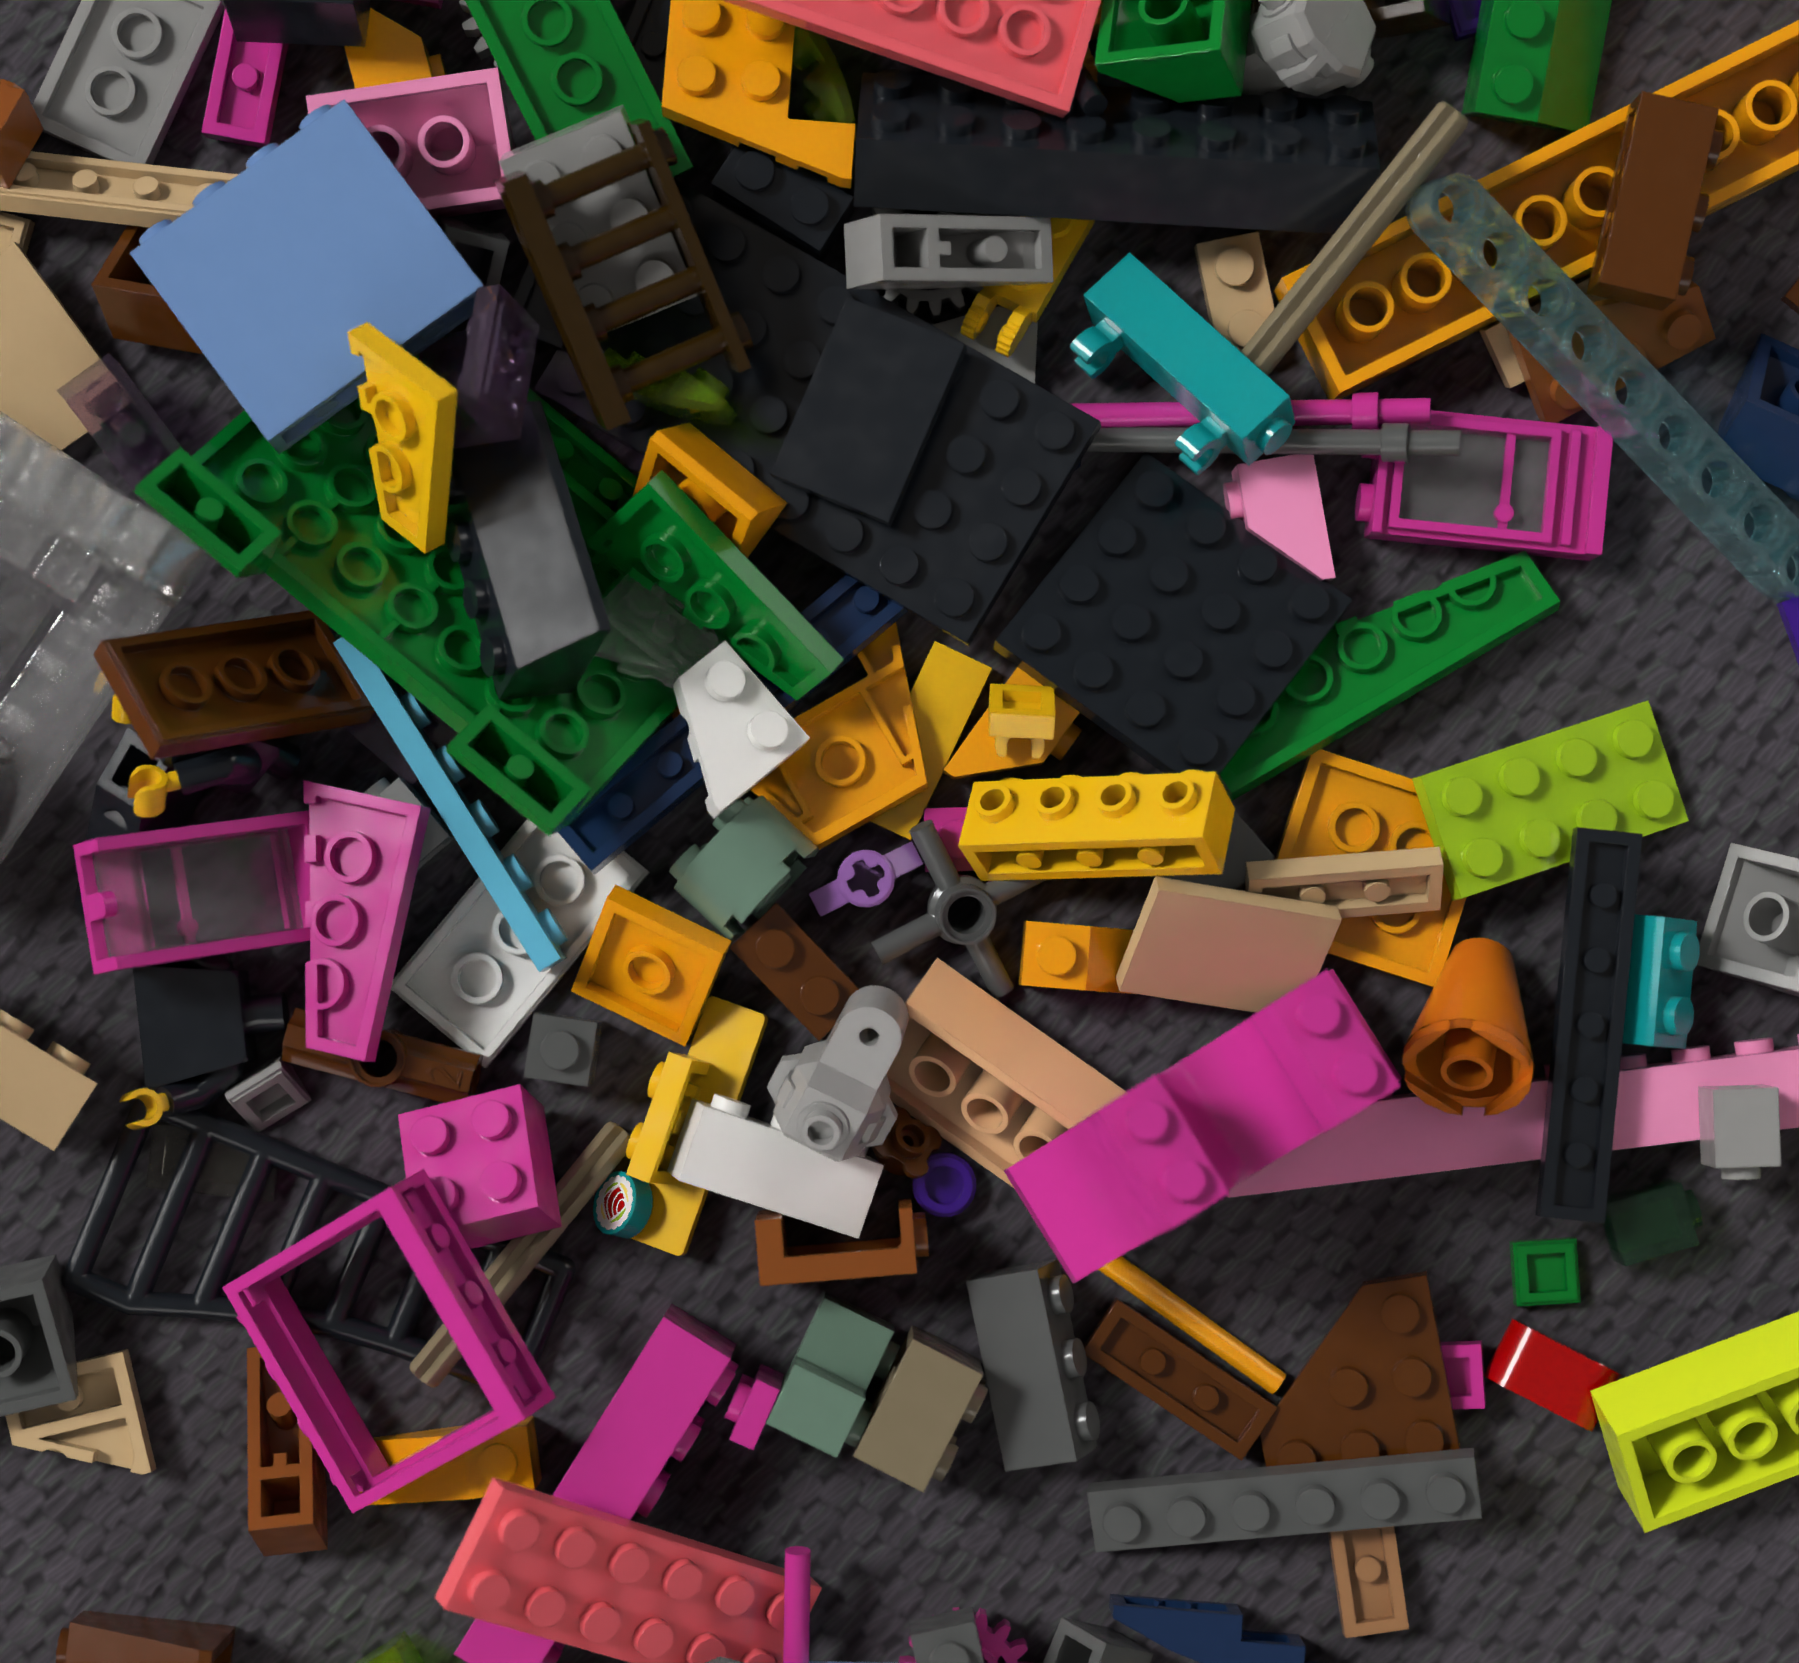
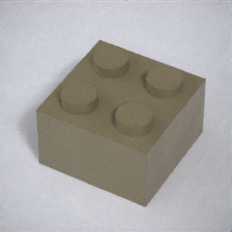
M912 1325L870 1408L872 1414L858 1444L854 1447L853 1457L923 1493L931 1477L942 1482L959 1448L955 1445L957 1437L953 1434L960 1420L963 1419L970 1424L972 1423L988 1391V1388L985 1387L986 1380L982 1378L983 1371L980 1359Z

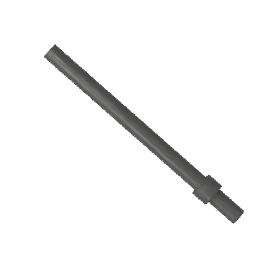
M1383 423L1382 429H1292L1286 442L1272 454L1381 455L1382 462H1409L1411 456H1461L1463 433L1462 430H1411L1410 423ZM1100 428L1087 452L1182 453L1175 446V441L1188 428ZM1225 446L1219 454L1235 453Z

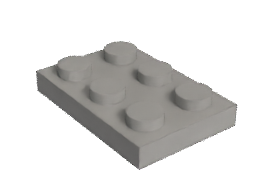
M81 0L32 105L43 126V132L101 159L153 165L225 10L223 3L220 0Z

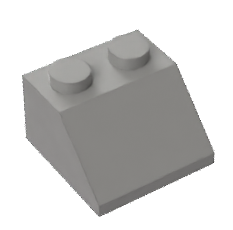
M1735 843L1730 844L1700 940L1698 966L1799 997L1798 858Z

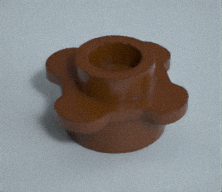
M895 1107L898 1116L883 1145L872 1146V1150L878 1162L884 1165L883 1168L890 1173L900 1176L907 1175L913 1179L921 1178L928 1172L927 1160L931 1152L937 1151L942 1144L941 1136L934 1127H926L920 1121L912 1119L906 1109ZM903 1138L906 1139L911 1144V1146L906 1144Z

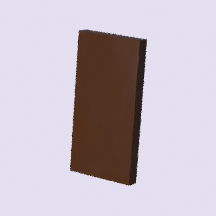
M310 610L101 640L93 654L152 760L367 723L375 712L334 646L333 642L336 639L328 625Z

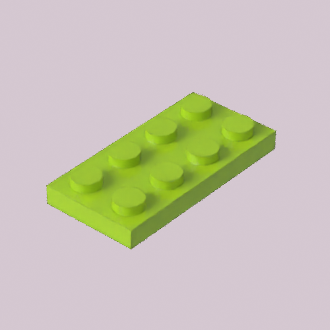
M1648 700L1412 778L1434 847H1440L1444 864L1443 874L1452 901L1570 862L1573 828L1581 827L1638 833L1644 837L1689 821Z

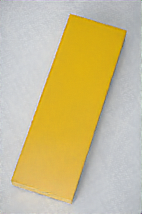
M934 642L910 692L929 788L870 822L911 841L912 837L909 830L919 824L924 814V808H927L943 774V769L948 764L992 671L991 667L939 642Z

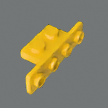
M711 996L707 999L688 1055L669 1052L666 1061L659 1062L654 1069L647 1091L648 1097L652 1098L644 1123L639 1122L635 1126L626 1149V1157L631 1159L626 1175L649 1183L652 1190L653 1207L645 1227L631 1239L675 1256H684L687 1253L709 1190L678 1181L667 1169L692 1098L711 1104L714 1093L738 1101L741 1100L768 1023V1017L765 1014Z

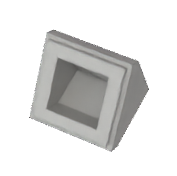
M283 1052L242 1076L237 1084L225 1092L227 1101L257 1132H261L312 1100L291 1064L281 1061Z

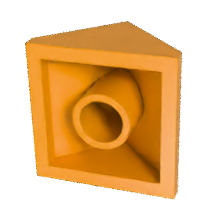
M690 422L660 429L650 437L633 492L634 496L656 474L663 470L747 558L787 505L784 499Z

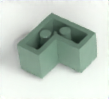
M825 1292L782 1381L780 1392L766 1424L835 1458L838 1457L844 1442L856 1447L872 1414L870 1411L872 1403L865 1400L866 1389L873 1375L882 1380L885 1379L900 1348L899 1344L890 1341L894 1334V1325Z

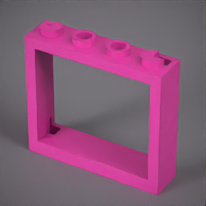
M424 1169L391 1186L222 1287L238 1314L236 1318L246 1328L265 1361L269 1375L280 1387L297 1417L301 1431L311 1441L330 1474L333 1486H337L352 1514L518 1424L556 1398ZM380 1217H383L493 1408V1410L391 1466L385 1460L280 1276Z

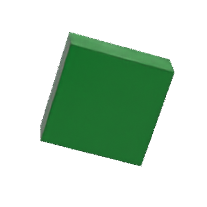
M1563 1237L1509 1241L1513 1302L1515 1306L1581 1303L1576 1238Z

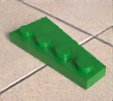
M663 470L656 474L585 542L600 555L604 556L611 550L633 566L629 576L647 590L651 591L658 585L684 604L685 608L681 615L701 630L704 627L717 629L731 639L730 646L745 663L796 701L828 677L844 660L821 633L797 611Z

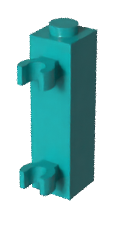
M1130 252L1083 295L1091 321L1095 326L1084 330L1070 344V349L1078 356L1074 360L1075 364L1089 377L1094 379L1110 365L1116 353L1122 350L1197 418L1200 423L1189 427L1175 441V446L1182 451L1179 459L1196 475L1204 472L1215 461L1225 446L1250 466L1263 453L1269 455L1277 451L1289 438L1292 426L1295 424L1290 396Z

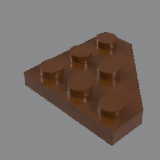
M1427 1271L1363 1281L1338 1320L1300 1370L1297 1378L1282 1397L1276 1411L1260 1433L1266 1467L1461 1449Z

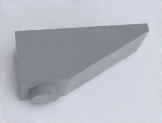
M877 214L844 224L847 289L911 290L1047 284L1054 282L1051 218Z

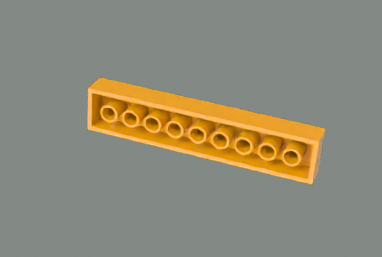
M1799 20L1653 92L1662 96L1719 108L1715 129L1723 131V143L1714 169H1705L1700 191L1701 193L1709 194L1706 216L1799 170ZM1629 105L1390 223L1298 338L1327 398L1342 399L1502 319L1501 314L1516 312L1590 275ZM1310 264L1281 278L1274 290L1279 303Z

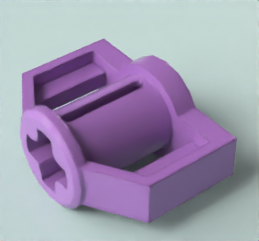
M912 841L885 855L872 850L853 852L843 860L838 869L836 880L809 893L820 917L849 902L857 907H874L889 898L894 889L896 878L922 866L923 862Z

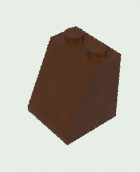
M84 1610L70 1622L69 1628H62L57 1643L56 1663H232L236 1626Z

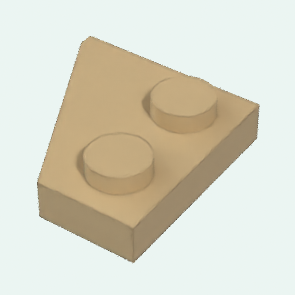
M128 1349L76 1361L79 1393L76 1400L6 1415L12 1445L40 1452L46 1450L63 1453L67 1458L88 1463L98 1461L131 1469L130 1472L141 1475L151 1473L157 1469Z

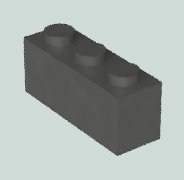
M1054 1259L989 1270L967 1280L966 1284L1005 1471L1075 1462L1098 1448L1096 1440L1100 1434L1099 1415L1094 1403L1088 1402L1083 1379L1087 1370L1086 1352L1081 1340L1074 1336L1070 1317L1074 1307L1073 1289L1068 1277L1061 1273L1059 1260Z

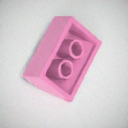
M498 67L306 96L308 114L324 105L334 107L345 99L433 219H438V215L451 217L505 209L494 180L505 176L499 163L503 154L516 148Z

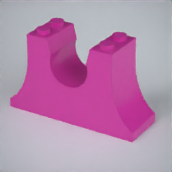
M1326 969L1160 1074H1155L1101 1107L1063 1134L1004 1170L1068 1277L1072 1283H1075L1146 1241L1180 1225L1228 1195L1231 1188L1312 1138L1343 1123L1400 1087L1398 1081L1402 1078L1333 969L1329 971Z

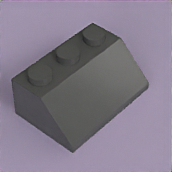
M56 1254L0 1267V1417L76 1400L79 1395L73 1312L67 1291L62 1285V1274Z

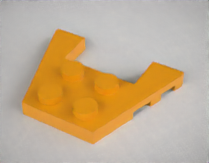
M671 0L661 106L662 116L738 147L740 143L773 155L776 162L798 170L800 166L827 177L828 183L838 187L851 188L856 124L789 119L796 26L722 0Z
M896 622L856 655L865 669L867 677L793 718L810 739L802 748L750 789L757 797L764 796L812 841L819 850L929 788ZM679 709L672 715L673 719L680 714Z

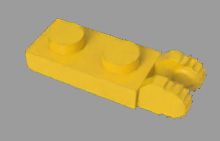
M1051 218L1054 282L1047 284L982 286L983 289L976 295L965 315L960 333L972 340L976 339L979 333L984 330L989 317L998 304L1012 311L998 334L995 350L1008 358L1009 356L1011 357L1031 322L1037 323L1095 220Z

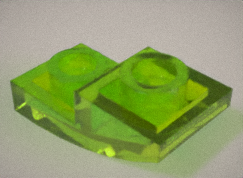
M796 26L793 64L802 72L809 66L814 70L802 81L803 96L808 100L802 106L804 112L812 121L855 124L852 102L845 78L823 35Z
M610 347L604 353L609 367L618 363L622 369L645 359L635 351H632L628 358L625 359ZM701 367L696 370L693 376L684 370L664 379L661 384L657 382L633 393L635 400L666 414L687 420L730 425L737 416L734 409L724 399L730 390Z

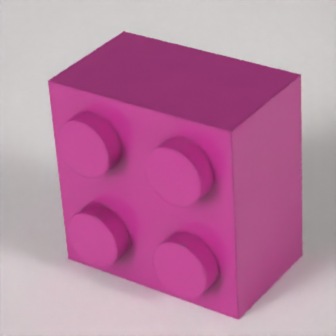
M521 1084L398 1114L406 1178L422 1169L426 1171L470 1249L562 1227L544 1106Z

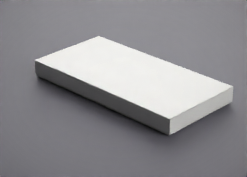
M527 819L500 852L504 858L514 853L526 869L534 884L533 887L526 890V893L539 913L549 908L558 920L568 938V941L560 945L567 958L549 970L539 972L482 880L478 877L393 979L391 990L460 1048L484 1055L482 1066L487 1068L587 949L605 900L614 886L618 885L633 893L650 873L625 851L594 875L558 832L548 836Z

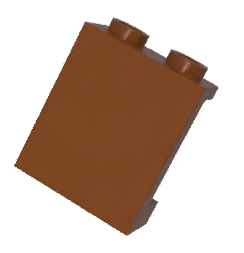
M911 1198L899 1199L901 1234L898 1237L788 1246L785 1215L771 1210H759L755 1218L760 1286L917 1273L916 1257L929 1256L925 1212L912 1213Z

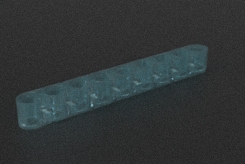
M1456 173L1421 184L1408 200L1406 206L1407 220L1414 233L1760 593L1771 598H1799V519L1478 181L1469 175ZM1441 192L1447 195L1453 204L1454 212L1450 222L1444 219L1439 211L1438 201ZM1486 239L1491 241L1497 250L1498 258L1494 268L1489 266L1484 259L1483 246ZM1531 285L1536 288L1541 298V308L1538 314L1534 313L1528 304L1527 295ZM1575 331L1580 334L1584 342V355L1581 360L1576 357L1572 350L1571 342ZM1619 377L1626 384L1628 392L1624 405L1619 402L1615 392L1616 381ZM1662 422L1667 426L1670 434V441L1666 450L1661 445L1658 436L1659 427ZM1705 467L1709 470L1712 477V488L1709 494L1705 492L1701 481L1702 472ZM1748 512L1754 521V531L1751 538L1746 534L1744 527L1745 517ZM1790 556L1796 566V573L1792 582L1786 570Z

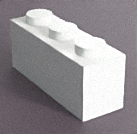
M714 1093L711 1104L692 1098L667 1169L678 1181L859 1239L884 1165L866 1155L869 1147H865L859 1156L836 1162L784 1136L774 1114L771 1123L749 1117L748 1113L751 1106L733 1098Z

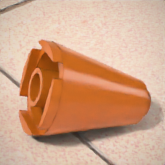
M1488 938L1466 939L1453 947L1403 1049L1402 1065L1406 1071L1404 1080L1409 1090L1425 1104L1446 1113L1462 1115L1463 1107H1485L1484 1116L1499 1114L1517 1106L1530 1092L1534 1062L1514 959L1511 952L1504 945Z

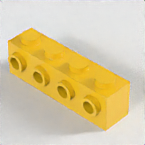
M1200 770L1144 775L1136 772H1127L1119 776L1097 777L1064 775L1060 778L1026 780L1007 777L1000 781L973 782L958 846L981 881L1223 874L1235 807L1217 773Z

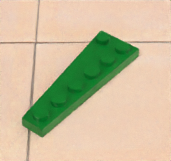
M1520 552L1445 581L1435 589L1422 590L1393 601L1392 607L1361 619H1357L1355 616L1336 623L1334 629L1326 636L1219 776L1231 801L1558 611L1560 606L1559 598L1527 552Z

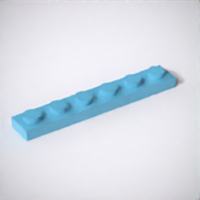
M343 637L333 642L537 970L545 972L566 959L567 957L560 947L561 944L568 941L563 928L549 908L540 913L537 911L526 893V890L534 886L526 869L514 853L504 858L492 839L493 835L500 832L494 818L480 799L470 804L457 783L466 777L462 767L454 757L445 751L447 748L446 744L436 750L423 729L432 721L421 702L409 692L402 695L389 675Z

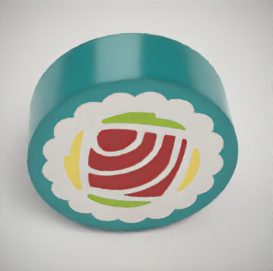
M623 1171L611 1173L597 1190L594 1199L593 1216L598 1229L605 1234L627 1239L639 1234L647 1224L653 1207V1196L649 1183L626 1175V1172Z

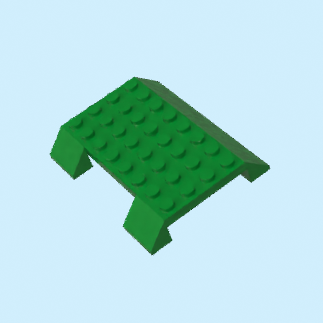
M484 350L479 366L425 353H419L415 356L422 364L438 376L443 377L451 386L458 390L454 438L527 402H542L584 542L632 498L638 478ZM359 397L281 454H278L244 410L194 455L190 456L179 447L136 485L134 493L234 576L241 578L266 573L459 733L448 744L445 751L548 836L569 826L678 709L673 684L678 677L725 640L730 645L731 639L719 630L707 627L701 630L682 616L685 605L661 587L656 585L649 591L631 578L629 573L633 566L614 552L609 550L602 556L585 543L611 626L609 634L572 693L499 700L492 676H486L481 666V638L476 621L468 617L464 608V580L459 563L453 562L448 553L446 542L447 522L445 544L424 554L381 519L369 448L378 443L377 432L372 414L361 409Z

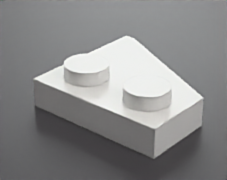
M726 640L678 677L673 684L680 715L686 719L689 726L687 740L694 763H700L709 795L705 799L707 811L714 819L802 748L810 739Z

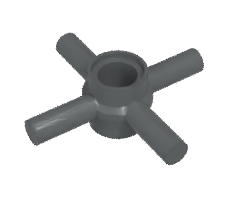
M927 820L915 825L909 830V833L935 886L929 895L926 914L871 942L879 960L884 965L940 936L948 942L966 945L992 997L998 998L1006 995L1013 990L1014 985L989 936L996 922L997 906L1048 879L988 881L984 883L970 875H959L933 821ZM965 896L976 898V908L970 918L957 923L948 921V910L955 900Z

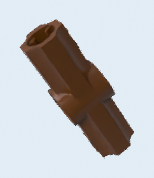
M296 1007L287 1024L282 1043L283 1053L281 1061L357 1080L369 1087H384L442 1103L474 1096L477 1092L482 1073L484 1056L482 1054L409 1036L397 1030L382 1029L380 1040L383 1039L389 1042L395 1048L397 1063L393 1071L386 1076H381L371 1068L369 1062L306 1048V1015L304 1008Z

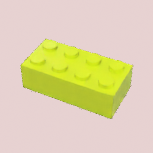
M1799 1311L1590 1391L1618 1488L1645 1533L1799 1475Z

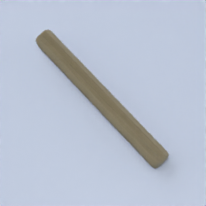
M1444 101L1435 106L1245 345L1241 353L1266 375L1273 371L1468 126V120L1463 114Z
M611 1121L606 1123L556 1184L562 1227L511 1239L484 1272L502 1305L508 1301L625 1157L631 1135L618 1124ZM444 1323L410 1363L409 1367L410 1371L418 1379L432 1388L438 1386L462 1357L460 1350Z

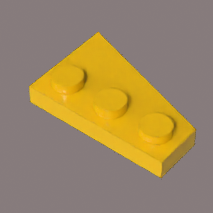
M366 322L347 331L351 354L356 356L363 355L367 382L357 386L361 409L372 414L377 432L378 443L369 448L381 519L426 554L445 544L458 390L369 322Z

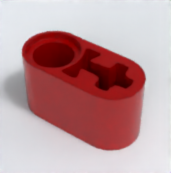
M1512 1318L1484 1376L1529 1401L1593 1432L1598 1422V1417L1590 1391L1619 1380L1621 1374Z

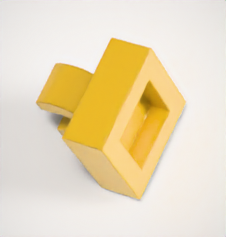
M990 683L988 737H995L997 755L999 757H1006L1008 750L1007 742L1010 738H1028L1031 740L1032 758L1040 759L1044 752L1045 739L1054 740L1055 689L1050 686Z

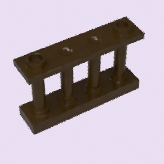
M641 118L627 123L636 145L546 184H543L541 179L530 182L527 173L519 170L494 180L597 423L607 431L632 421L625 403L634 400V392L713 357L723 354L727 366L739 373L752 368L745 353L746 350L753 348L748 328L738 311L731 314L728 312L669 167L677 164L676 154L670 139L662 126L653 130L650 120ZM644 170L647 171L661 204L660 208L575 245L569 246L567 241L556 244L547 222L548 219L556 216V208ZM673 233L687 269L597 308L593 303L585 306L582 305L573 283L582 278V270L665 234ZM698 294L712 327L711 330L623 369L618 363L611 367L608 366L599 343L608 339L607 332L691 295Z

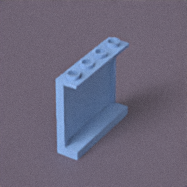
M345 99L334 107L324 105L312 111L300 123L299 132L281 145L271 143L256 151L248 159L246 170L227 183L218 181L203 189L194 198L193 208L173 222L170 219H166L150 227L140 237V245L130 252L139 267L278 454L284 452L359 397L357 386L367 382L363 355L356 356L351 354L347 331L369 322L415 357L491 302L483 284Z

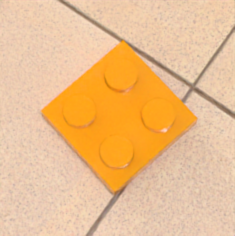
M615 885L605 900L571 992L685 1047L695 1031L731 940Z

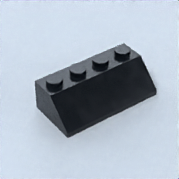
M531 401L454 438L447 511V549L451 560L459 563L464 580V608L468 617L476 621L481 638V666L486 676H492L499 700L572 693L611 630L542 402Z

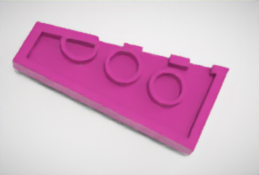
M303 780L304 803L309 804V835H304V863H310V901H304L305 928H310V961L305 963L306 1048L364 1062H375L431 808Z

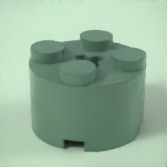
M750 796L744 800L739 798L717 816L712 823L719 831L709 843L703 844L700 848L696 844L692 845L678 858L669 870V873L678 880L674 889L731 942L746 932L737 923L738 921L742 924L751 913L759 920L804 872L807 867L798 859L800 855L804 859L815 857L819 851V848L764 796H759L754 800Z

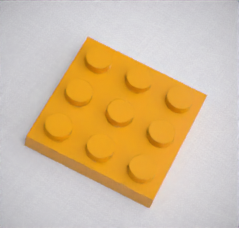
M1320 749L1307 757L1275 860L1434 847L1411 778ZM1443 874L1440 910L1341 918L1342 921L1327 954L1433 988L1447 961L1467 897L1452 901Z

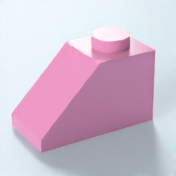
M1294 454L1254 461L1250 466L1246 463L1237 464L1231 472L1233 482L1223 484L1225 505L1231 519H1241L1245 523V528L1248 532L1320 581H1332L1335 578V571L1314 455Z

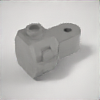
M1258 0L1261 3L1258 12L1250 15L1242 94L1263 95L1287 86L1294 91L1319 96L1343 85L1346 88H1353L1363 82L1372 71L1374 60L1370 55L1376 25L1363 0Z
M875 985L858 989L847 1000L826 1040L805 1046L802 1053L782 1056L768 1082L767 1089L776 1104L773 1113L784 1136L836 1162L859 1156L865 1147L883 1145L898 1116L889 1097L891 1087L886 1073L901 1047L909 1019L907 1006L896 992L889 988Z

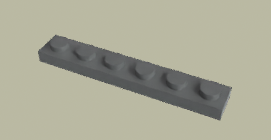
M1474 1448L1089 1483L1087 1489L1096 1553L1482 1519Z

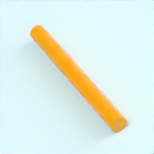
M1122 1255L1098 1269L1270 1394H1274L1283 1383L1287 1375L1285 1372Z

